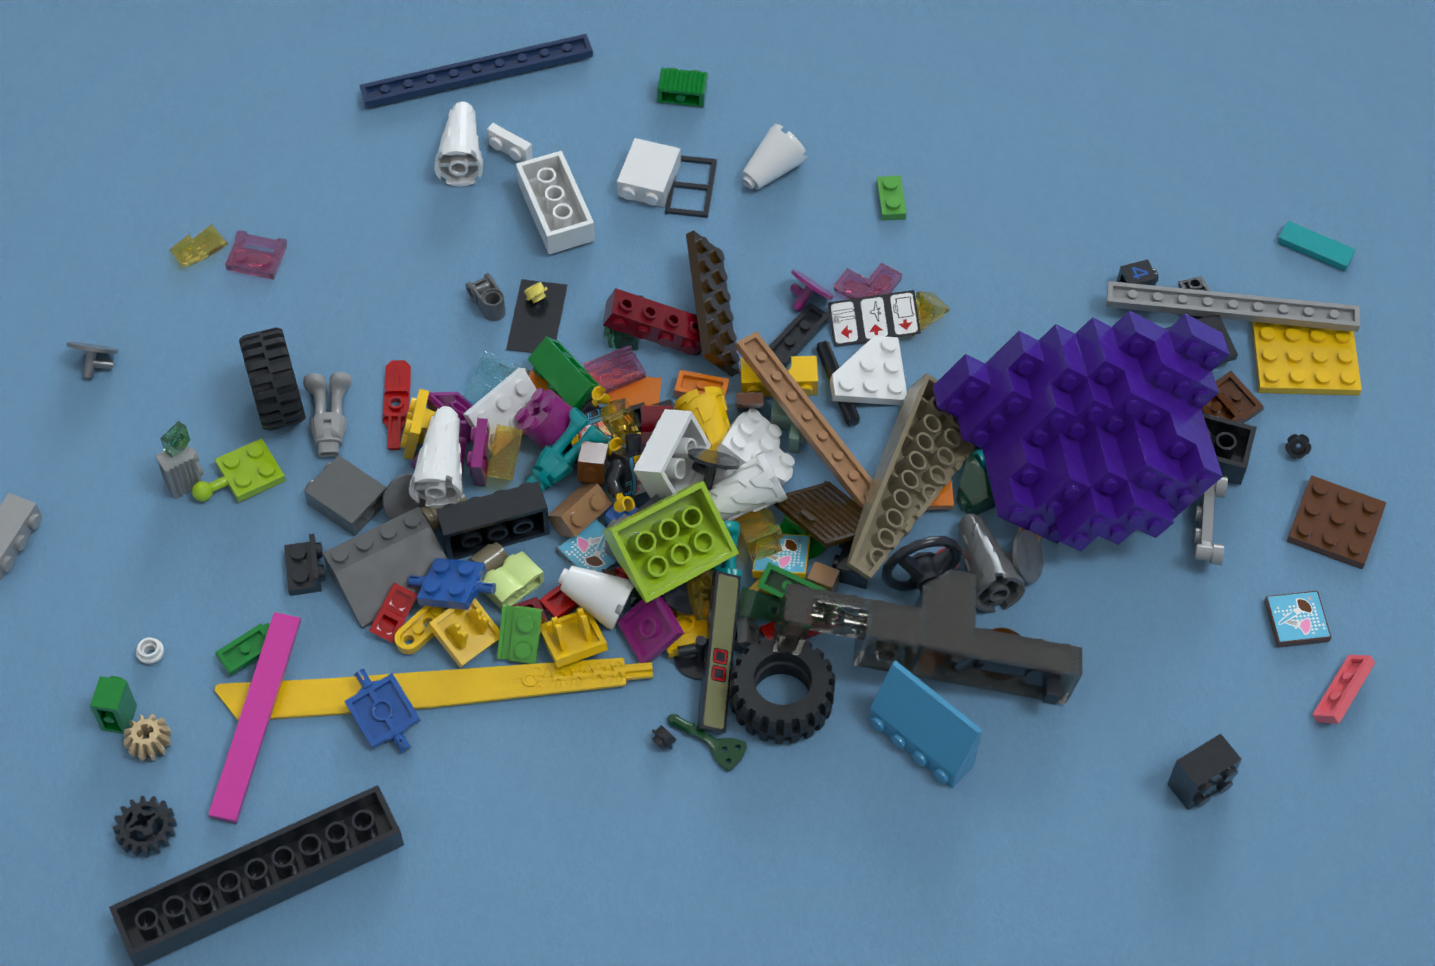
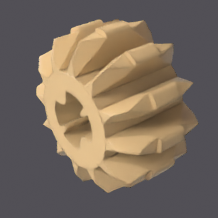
M140 714V721L130 720L131 728L124 729L125 739L123 743L125 748L129 749L128 752L133 758L138 756L144 762L150 756L151 760L155 761L156 754L165 755L166 750L164 747L171 746L170 736L172 732L170 727L166 726V721L163 718L157 719L154 714H151L148 719H145Z

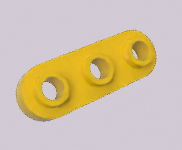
M424 606L397 630L395 634L397 649L403 654H414L435 636L424 625L431 622L447 609ZM408 640L414 641L412 644H405Z

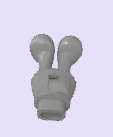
M335 372L330 375L331 412H326L327 381L325 377L321 374L312 373L306 375L303 380L304 388L312 394L315 402V415L310 420V428L315 440V447L318 448V456L320 457L338 456L339 447L343 443L347 418L342 415V400L352 384L351 376L345 372Z

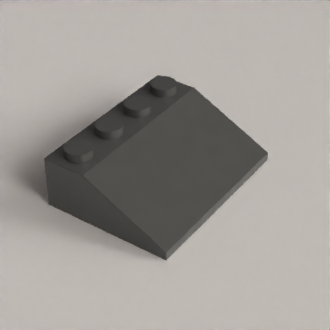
M419 507L323 552L326 568L361 629L372 625L394 582L418 594L421 587L408 585L410 575L425 576L429 572L435 558L447 559L430 524Z

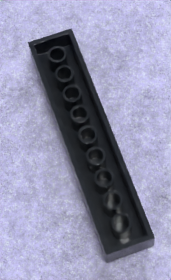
M376 785L110 906L109 909L133 965L144 966L402 847L404 842L396 820L379 786Z

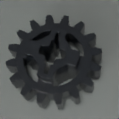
M141 796L139 803H136L133 799L129 800L131 806L129 808L121 806L120 809L123 815L114 817L118 824L113 826V831L117 835L115 839L118 845H122L126 853L132 849L134 857H138L141 851L144 852L146 857L150 856L151 850H155L157 854L161 853L159 846L163 844L169 847L170 843L167 838L175 837L176 835L173 828L177 826V822L173 818L175 815L172 808H168L164 800L158 804L156 796H152L150 801H146L145 797Z

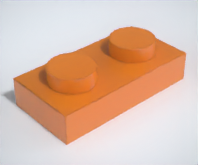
M680 370L674 389V396L681 397L695 389L698 390L699 394H704V387L715 386L723 390L726 398L729 379Z

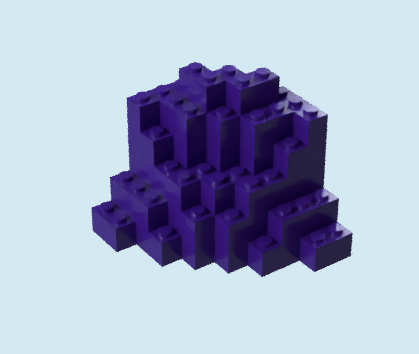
M1129 310L1112 327L1092 317L1076 333L1057 324L1039 340L1018 331L986 363L965 354L933 385L937 408L956 416L962 439L982 448L998 517L1057 544L1061 541V543L1080 552L1098 536L1119 545L1136 529L1157 538L1174 523L1173 519L1223 477L1201 408L1219 393L1212 370L1226 359L1230 353L1222 332L1186 313L1168 330Z

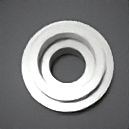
M151 637L141 640L136 648V655L144 664H154L164 654L162 643ZM149 650H155L151 654H146Z

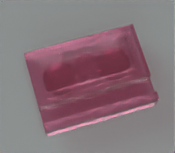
M630 345L584 363V368L606 389L604 392L606 394L646 378L645 370L635 353H633Z

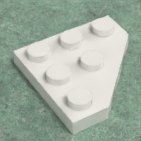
M874 336L837 369L830 378L832 401L903 405L907 390L898 337Z

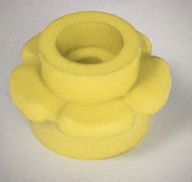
M541 282L530 286L524 291L527 297L526 300H532L533 303L540 301L546 297L544 292L547 290V287H544Z

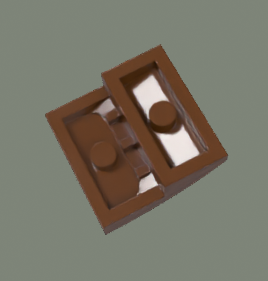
M1229 371L1216 381L1219 393L1201 408L1203 413L1240 423L1247 422L1264 410V406L1232 371Z

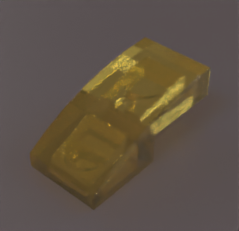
M211 224L193 239L188 234L169 250L183 267H187L210 257L228 245V243Z

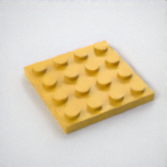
M1251 321L1258 393L1360 396L1362 388L1353 331Z

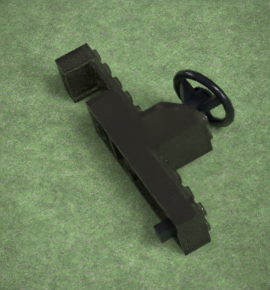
M930 536L913 541L897 550L883 565L882 580L889 588L899 591L915 589L920 591L914 607L889 603L883 600L862 598L856 595L835 593L829 590H819L798 584H787L775 615L772 651L800 655L809 630L855 638L854 666L888 672L891 665L897 661L919 678L1042 700V703L1056 705V703L1066 704L1082 677V647L1072 646L1067 643L1061 644L1045 641L1040 638L1034 639L1018 636L1013 633L996 632L986 628H975L977 574L954 570L961 561L962 548L955 539L947 536ZM930 547H946L936 555L932 552H920L913 557L909 556L919 550ZM897 564L911 576L909 580H899L892 576V571Z

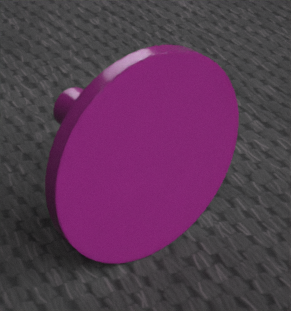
M795 269L791 271L794 277L806 285L804 289L797 283H793L790 286V291L798 297L792 305L796 310H802L814 291L829 300L834 298L828 290L813 279Z

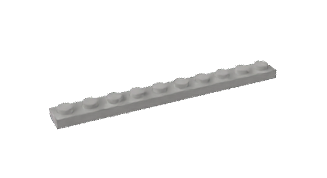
M1108 281L1106 307L1181 315L1186 313L1187 315L1201 317L1220 315L1221 319L1358 332L1360 328V306L1112 281Z

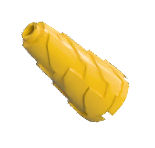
M709 386L704 387V394H699L698 390L695 389L682 395L674 403L675 410L692 411L711 444L709 450L717 451L718 446L730 428L727 415L728 407L723 390L719 387Z

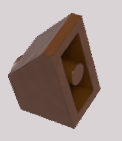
M582 441L577 464V481L581 484L598 483L599 486H607L605 474L608 469V444Z

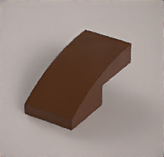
M762 392L736 393V409L763 408Z

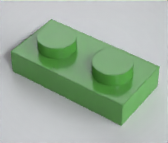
M901 175L877 177L876 184L882 221L906 219L907 213Z

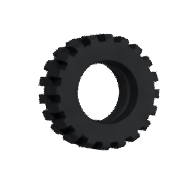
M275 327L243 335L239 339L240 348L262 428L270 431L303 422L306 416L283 330Z
M773 635L771 640H768L767 637L759 639L756 646L751 643L745 648V654L741 653L737 657L735 666L732 667L730 705L732 712L736 713V720L742 726L746 724V731L750 735L757 733L759 734V740L768 742V739L775 740V744H783L784 740H790V743L793 744L799 742V738L802 736L808 739L814 735V729L818 731L825 725V719L830 717L834 702L835 674L832 672V665L829 659H824V653L819 648L814 650L811 642L807 640L803 642L797 641L798 637L789 635V638H782V635ZM785 674L800 680L806 686L808 693L798 702L780 705L763 698L756 687L769 676Z

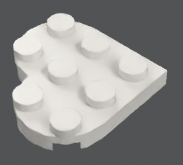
M754 408L741 413L734 420L717 448V451L739 460L740 466L763 451L782 487L791 479L793 474L792 466L795 464L793 457L784 453L779 448V437L782 435L781 429L777 425L771 424Z

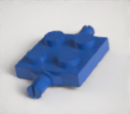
M435 558L429 572L425 576L410 575V578H408L409 586L421 587L416 599L418 604L423 606L469 610L473 599L478 594L494 595L496 592L495 583L482 582L487 570L484 562Z
M365 669L360 670L364 680L357 671L354 676L362 688L356 695L344 702L372 749L387 741L394 740L401 753L406 752L401 742H403L408 751L411 745H409L403 734L408 728L421 720L395 676L391 673L381 680L371 682Z

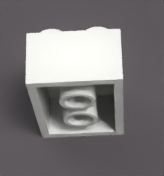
M665 409L633 471L650 498L657 494L664 499L691 485L697 472L692 470V464L695 461L688 457V451L693 448L709 449L711 446L692 411Z

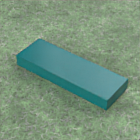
M1287 221L1277 241L1279 244L1342 271H1346L1356 251L1352 247L1291 221Z

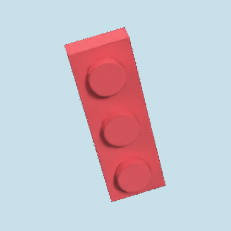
M1370 655L1347 656L1312 714L1316 722L1340 723L1375 664Z

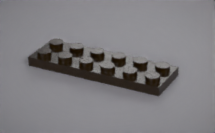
M693 230L686 234L702 357L733 377L740 373L738 363L740 358L735 348L737 337L732 323L734 317L730 309L729 301L731 297L727 289L726 281L728 276L724 268L725 256L720 248H716L706 237H702Z

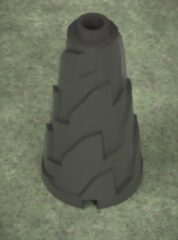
M975 514L963 516L958 523L961 538L960 545L965 559V571L973 603L977 609L984 612H996L994 606L1001 605L1002 610H1005L1017 603L1024 595V581L1015 570L1007 553L1004 554L997 539L992 536L984 519Z

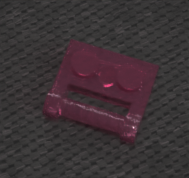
M238 230L234 245L225 263L226 269L228 271L274 280L286 251L287 240L282 238L275 240L247 234V231ZM245 244H251L275 250L273 253L251 248H246L244 246Z

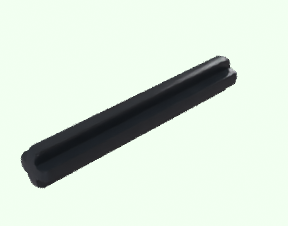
M825 340L817 343L816 350L830 382L832 374L840 367L830 343ZM837 401L846 424L849 427L858 425L860 417L854 402Z

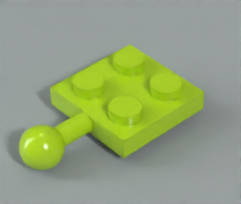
M261 438L215 458V465L223 477L209 483L206 481L195 483L192 487V495L197 501L205 502L212 497L213 492L229 486L239 503L286 480L284 473Z

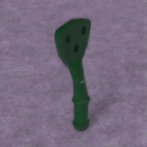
M670 714L667 717L670 726L682 730L688 736L691 735L703 741L711 749L715 761L724 770L730 772L742 761L747 750V743L745 741L734 738H715L702 730H698L695 723H690L677 714Z

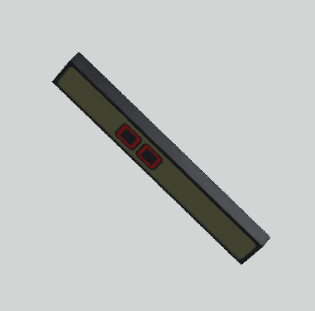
M715 571L712 576L697 729L722 735L726 733L741 576Z

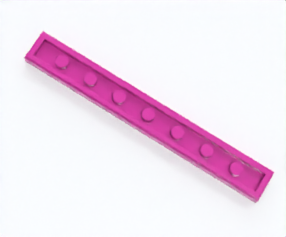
M277 612L273 613L208 814L209 818L235 824L238 822L301 624L300 617Z

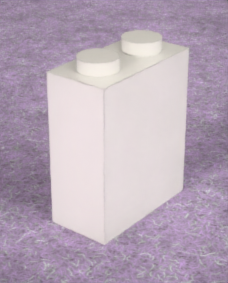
M634 138L617 180L618 197L647 203L652 206L664 207L674 178L681 165V149Z

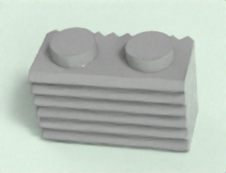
M184 441L155 455L162 478L175 499H178L179 496L183 497V494H188V491L192 492L193 485L201 481L200 476L204 475L198 463L200 459L193 447L188 448Z

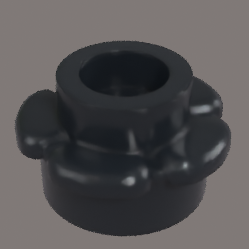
M1293 434L1287 439L1288 443H1286L1285 449L1292 457L1303 458L1311 451V444H1309V438L1306 435ZM1296 444H1300L1301 447L1297 448Z
M660 725L656 730H652L654 734L652 740L662 750L666 747L669 749L673 748L672 745L677 739L666 728Z

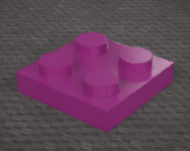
M662 595L647 603L642 599L617 621L640 663L653 662L684 634Z

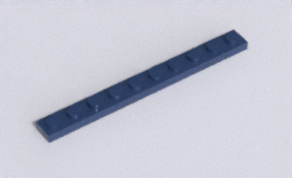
M586 33L360 84L359 86L365 108L593 57V49Z

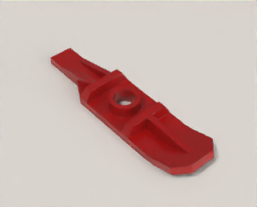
M391 360L385 366L382 419L388 429L387 450H400L401 432L405 427L409 410L411 366L405 360ZM400 402L399 406H392L391 404Z

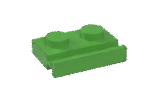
M508 604L502 606L497 659H509V661L530 664L537 663L543 609L508 606Z

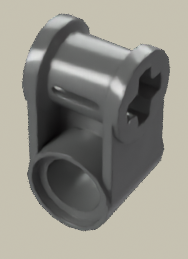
M489 273L484 274V278L465 284L469 297L476 303L486 319L498 321L505 316L504 295Z

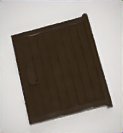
M828 481L785 493L788 499L773 504L825 548L853 540L863 510L856 502Z

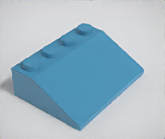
M895 661L891 665L870 707L868 720L878 732L883 731L889 736L896 747L905 749L910 753L918 765L926 766L931 770L939 782L947 783L951 788H954L974 767L982 729Z

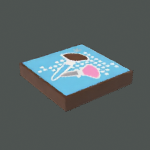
M1318 591L1265 597L1264 602L1277 647L1330 642L1332 637Z

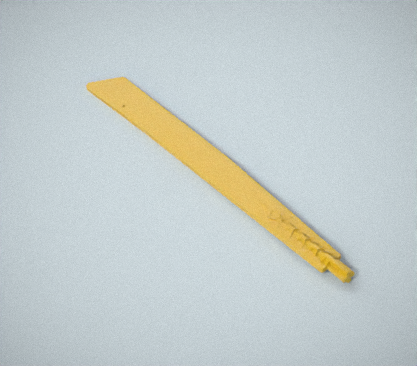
M624 658L580 660L559 668L552 662L396 673L393 675L414 709H429L626 686L627 680L653 678L652 662L625 664ZM389 674L368 675L372 682L381 680ZM355 676L282 681L270 720L351 714L344 701L356 695L362 687ZM251 682L217 684L215 686L216 694L239 721Z

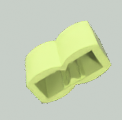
M522 551L507 557L502 567L487 572L482 582L496 584L495 594L486 595L502 610L504 604H508V606L517 604L524 596L537 589L544 582V572Z

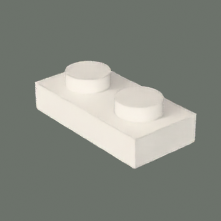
M494 123L487 128L489 145L495 150L508 154L515 161L524 162L533 159L531 143Z

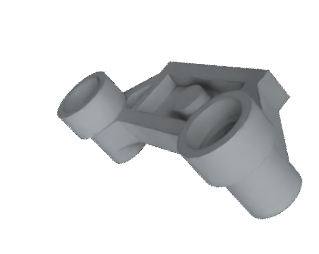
M1222 477L1203 493L1201 505H1197L1195 509L1194 520L1199 521L1198 528H1195L1193 543H1196L1194 559L1210 561V564L1222 565L1224 556V544L1212 543L1214 498H1225L1228 483L1227 477Z

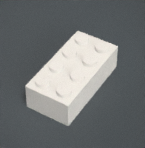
M562 151L516 164L517 183L548 254L595 241L593 219Z

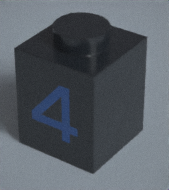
M1146 259L1120 266L1117 282L1156 286L1158 273L1155 268H1152L1149 260Z

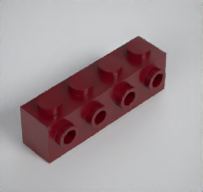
M617 288L614 289L607 299L603 326L612 328L614 331L633 335L638 339L657 343L663 347L682 351L688 355L696 356L701 350L697 315Z

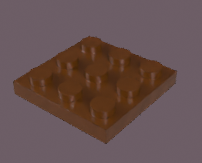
M1311 475L1286 542L1363 570L1386 502Z

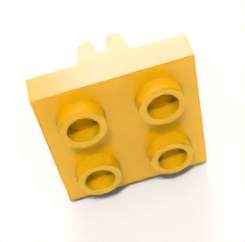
M419 389L417 398H411L400 447L405 448L403 458L413 460L417 443H424L431 416H434L435 412L426 408L429 395L428 390Z
M476 598L473 599L469 610L449 608L427 625L459 668L499 641L500 629Z
M582 607L577 609V612L560 618L556 616L551 618V621L541 624L540 635L557 668L608 650L607 642L594 617Z

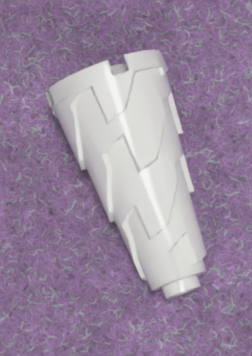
M458 102L450 110L438 154L435 158L434 171L440 180L441 176L445 178L448 185L463 187L474 184L476 178L479 176L480 179L483 173V159L479 150V139L476 133V113L472 105L466 102Z
M443 406L437 409L434 416H431L430 425L425 435L423 446L419 451L415 471L409 484V494L412 499L418 503L420 498L426 500L425 506L442 508L446 504H456L457 498L460 501L462 498V465L460 462L461 447L459 443L460 419L451 407Z
M763 451L738 469L732 471V475L712 486L713 489L709 490L723 521L727 519L730 521L750 511L756 512L788 499Z

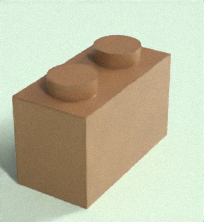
M583 483L551 511L548 517L561 536L576 537L609 508L612 503L598 483Z

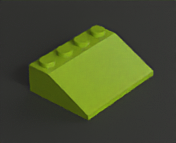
M704 481L693 483L602 531L615 558L645 603L739 554Z

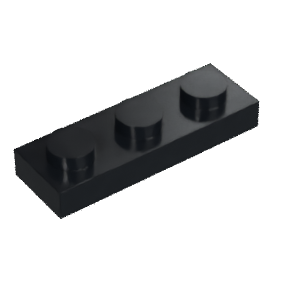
M809 303L769 345L785 368L791 363V356H797L830 321V315Z

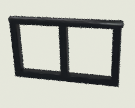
M681 155V162L711 165L709 183L706 185L675 181V176L667 197L665 214L708 218L717 159ZM674 188L707 191L704 211L671 208Z

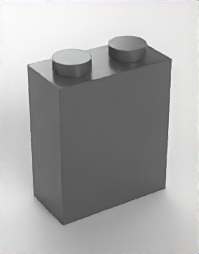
M338 455L333 462L331 461L326 464L323 472L316 479H312L307 484L304 493L309 506L355 537L383 508V495L387 487Z

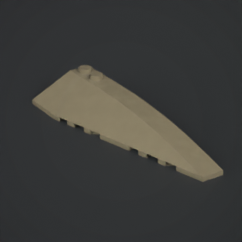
M928 373L912 384L908 390L874 475L855 532L847 566L867 580L872 578L888 558L891 551L897 547L904 535L910 531L913 524L936 499L943 487L949 483L951 477L974 452L976 446L962 439L956 416L937 408L933 385L938 380Z

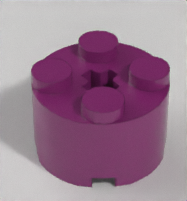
M539 388L533 393L531 400L525 408H521L516 413L515 420L518 422V430L541 449L546 445H553L567 429L570 422L569 411L573 407L552 390Z

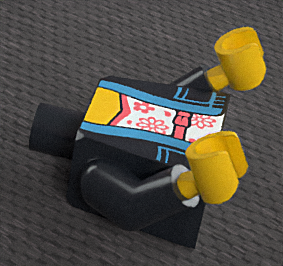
M597 386L593 389V399H590L580 409L590 420V423L573 438L562 453L568 452L582 438L592 424L596 425L609 437V441L606 443L608 444V462H610V455L613 451L623 448L622 445L625 442L619 437H612L603 407L599 408V404L605 405L610 402V396L604 393L606 389L602 386Z
M638 433L625 435V448L611 453L610 464L605 474L608 493L613 498H616L614 510L618 513L633 510L635 502L631 497L647 492L633 471L646 445L641 444V437Z

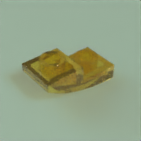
M707 570L687 581L689 601L697 621L708 622L713 570Z

